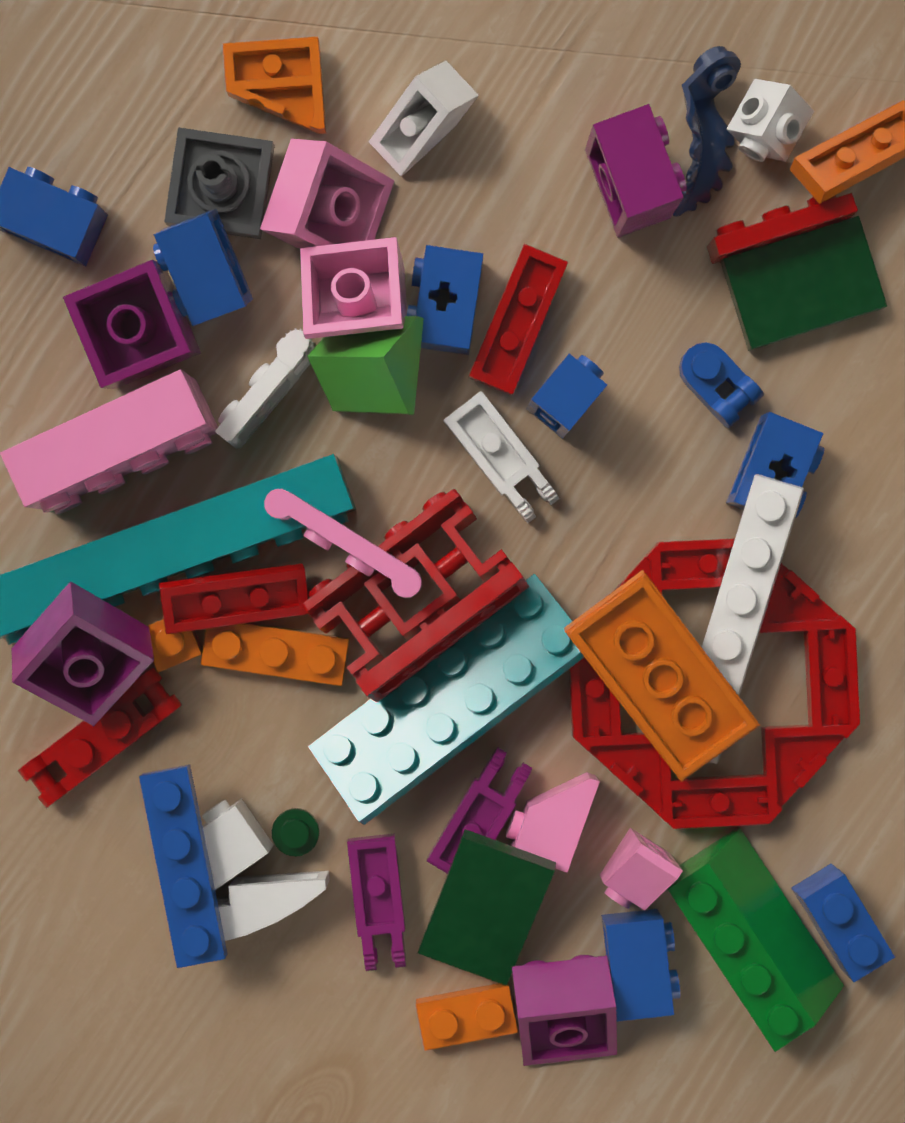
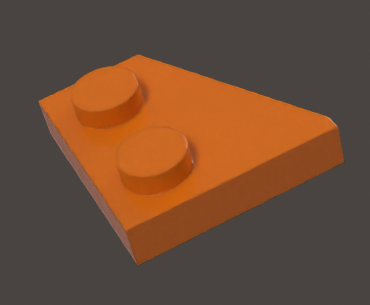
M318 37L223 43L226 92L229 97L318 134L326 133L321 53Z

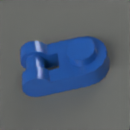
M707 342L698 343L689 348L681 358L679 371L683 382L727 428H730L740 418L738 413L746 405H755L764 396L761 388L749 376L745 375L734 361L715 344ZM726 380L735 391L726 399H723L715 389Z

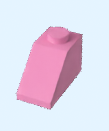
M586 772L527 800L523 812L515 810L506 833L507 838L513 839L511 846L556 862L555 869L567 873L600 783L596 775Z
M630 828L600 873V877L603 883L608 886L604 893L612 900L627 909L634 903L643 910H646L679 878L683 870L669 852Z

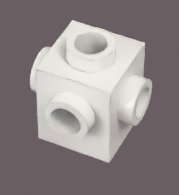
M754 79L727 130L741 143L739 150L747 157L763 162L766 157L786 162L814 110L791 85Z

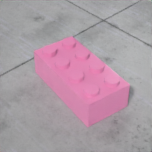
M180 369L0 452V455L24 507L42 509L44 513L54 510L55 514H60L82 504L80 496L88 492L98 490L99 494H104L124 485L126 482L123 476L131 472L141 470L142 474H147L164 467L169 463L166 456L182 450L186 454H191L212 444L210 436L216 434L215 430L218 426L197 380Z

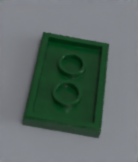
M859 216L732 255L720 261L748 351L887 307Z
M465 829L417 953L507 986L512 974V967L516 965L554 875L556 862Z

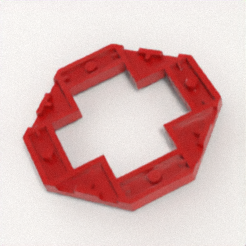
M735 538L657 542L615 590L642 570H644L661 594L662 590L720 587ZM781 563L759 633L804 631L808 725L761 727L763 774L690 777L682 782L679 778H671V768L643 732L621 733L620 702L585 657L569 669L572 736L673 829L770 824L783 810L781 807L799 787L803 788L825 764L829 754L860 725L856 628L843 616L838 615L811 587Z

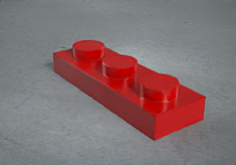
M849 193L840 197L835 195L820 204L812 197L807 200L808 207L791 212L789 206H782L761 215L762 222L747 227L744 220L724 225L716 230L718 236L714 237L707 245L711 263L716 264L723 258L847 220L858 211L853 194Z
M527 244L523 245L469 374L470 379L513 396L568 264L567 261Z
M302 563L159 583L166 634L307 614L302 607V604L308 600L306 574Z

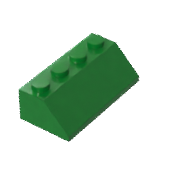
M738 826L679 865L683 872L667 890L774 1052L814 1027L840 993L844 984Z

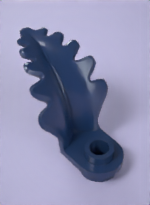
M723 46L713 47L700 55L693 66L694 73L681 85L687 110L686 121L693 137L689 149L692 164L686 174V191L682 192L684 198L673 213L674 217L681 216L686 211H695L697 209V202L708 203L711 200L710 190L714 189L718 192L723 187V181L718 175V171L730 172L733 167L725 148L733 147L735 143L734 136L727 130L728 125L717 111L714 98L734 83L741 67V61L734 52L728 51Z

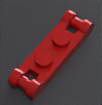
M155 668L140 676L94 726L82 721L18 770L26 782L31 780L39 790L41 795L38 798L45 808L50 807L182 706L175 694L169 696L160 684L162 677ZM143 694L146 695L155 707L148 714H145L135 701ZM55 761L59 763L67 774L58 782L47 770V767Z

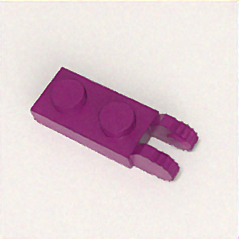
M497 747L479 778H474L426 858V861L443 872L448 873L465 829L495 840L515 808V799L528 779L532 767L523 762L512 774L511 781L504 794L489 786L495 774L502 768L507 752Z
M395 833L349 838L347 840L357 936L362 939L366 971L377 970L379 961L374 935L391 933V955L395 968L406 967L403 934L406 925Z

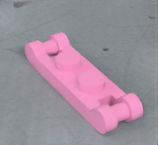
M275 489L267 494L264 500V507L271 517L281 520H288L290 518L297 520L308 527L303 536L327 551L334 543L350 553L345 562L369 577L374 570H377L390 578L392 588L398 596L404 598L412 597L420 591L422 578L415 569L296 495L283 489Z

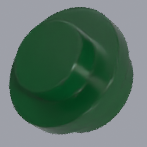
M301 808L285 810L276 818L272 826V840L279 851L288 856L297 857L309 853L319 839L320 830L316 818L310 812Z

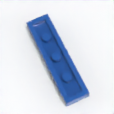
M191 765L143 773L139 776L176 966L177 968L223 960L227 957L228 952Z

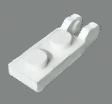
M295 328L293 331L290 330L288 334L285 333L286 337L281 338L276 344L277 357L270 365L268 363L263 364L249 381L251 388L240 402L238 400L232 401L221 413L218 422L221 424L215 432L236 449L243 447L310 365L307 356L315 348L316 344L312 342V339H305L302 329L297 330Z
M482 391L443 420L500 495H506L527 523L536 518V515L533 513L534 509L514 488L525 477L528 476L538 494L550 505L560 499L537 469L540 465Z

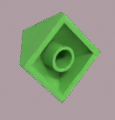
M405 316L402 329L324 337L307 357L333 411L414 415L424 318Z

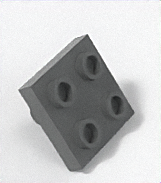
M178 127L164 219L166 225L172 226L217 209L227 235L261 239L262 230H260L265 216L275 148L273 141Z

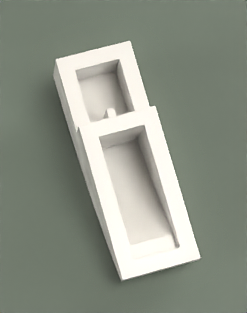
M329 871L235 877L229 885V896L217 897L225 941L246 936L270 926L304 907L326 890L330 880Z

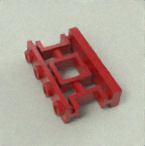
M452 489L447 494L440 492L431 497L424 504L421 514L409 523L402 521L393 526L385 534V541L378 546L411 568L421 563L443 592L442 595L405 622L383 592L392 584L390 578L377 570H374L369 577L348 563L346 565L348 569L334 580L326 579L312 588L308 594L310 598L302 604L307 614L313 618L316 626L325 634L342 622L349 628L366 653L348 665L347 669L357 679L356 683L364 694L376 703L529 588L522 574L502 549L484 563H481L459 533L476 521L477 518L456 489ZM442 527L456 547L433 564L419 544ZM469 562L484 583L461 600L446 581V578ZM363 586H366L379 606L360 621H357L349 608L342 602ZM392 621L407 642L384 658L370 639V636Z

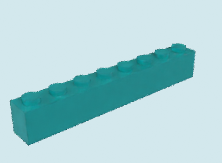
M332 454L1 574L0 639L5 638L8 645L17 643L70 581L112 606L117 607L125 603L123 595L140 589L142 596H146L160 591L159 583L168 582V578L185 572L187 579L213 572L215 569L212 562L230 556L232 564L257 556L259 555L258 545L275 540L277 547H281L303 539L302 530L308 527L293 518L281 520L271 517L266 512L264 500L272 490H286L339 523L345 524L349 522L347 513L355 511L356 507L337 456Z

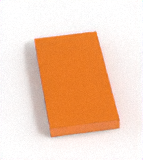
M644 570L640 571L564 627L565 633L681 782L760 726L758 720Z

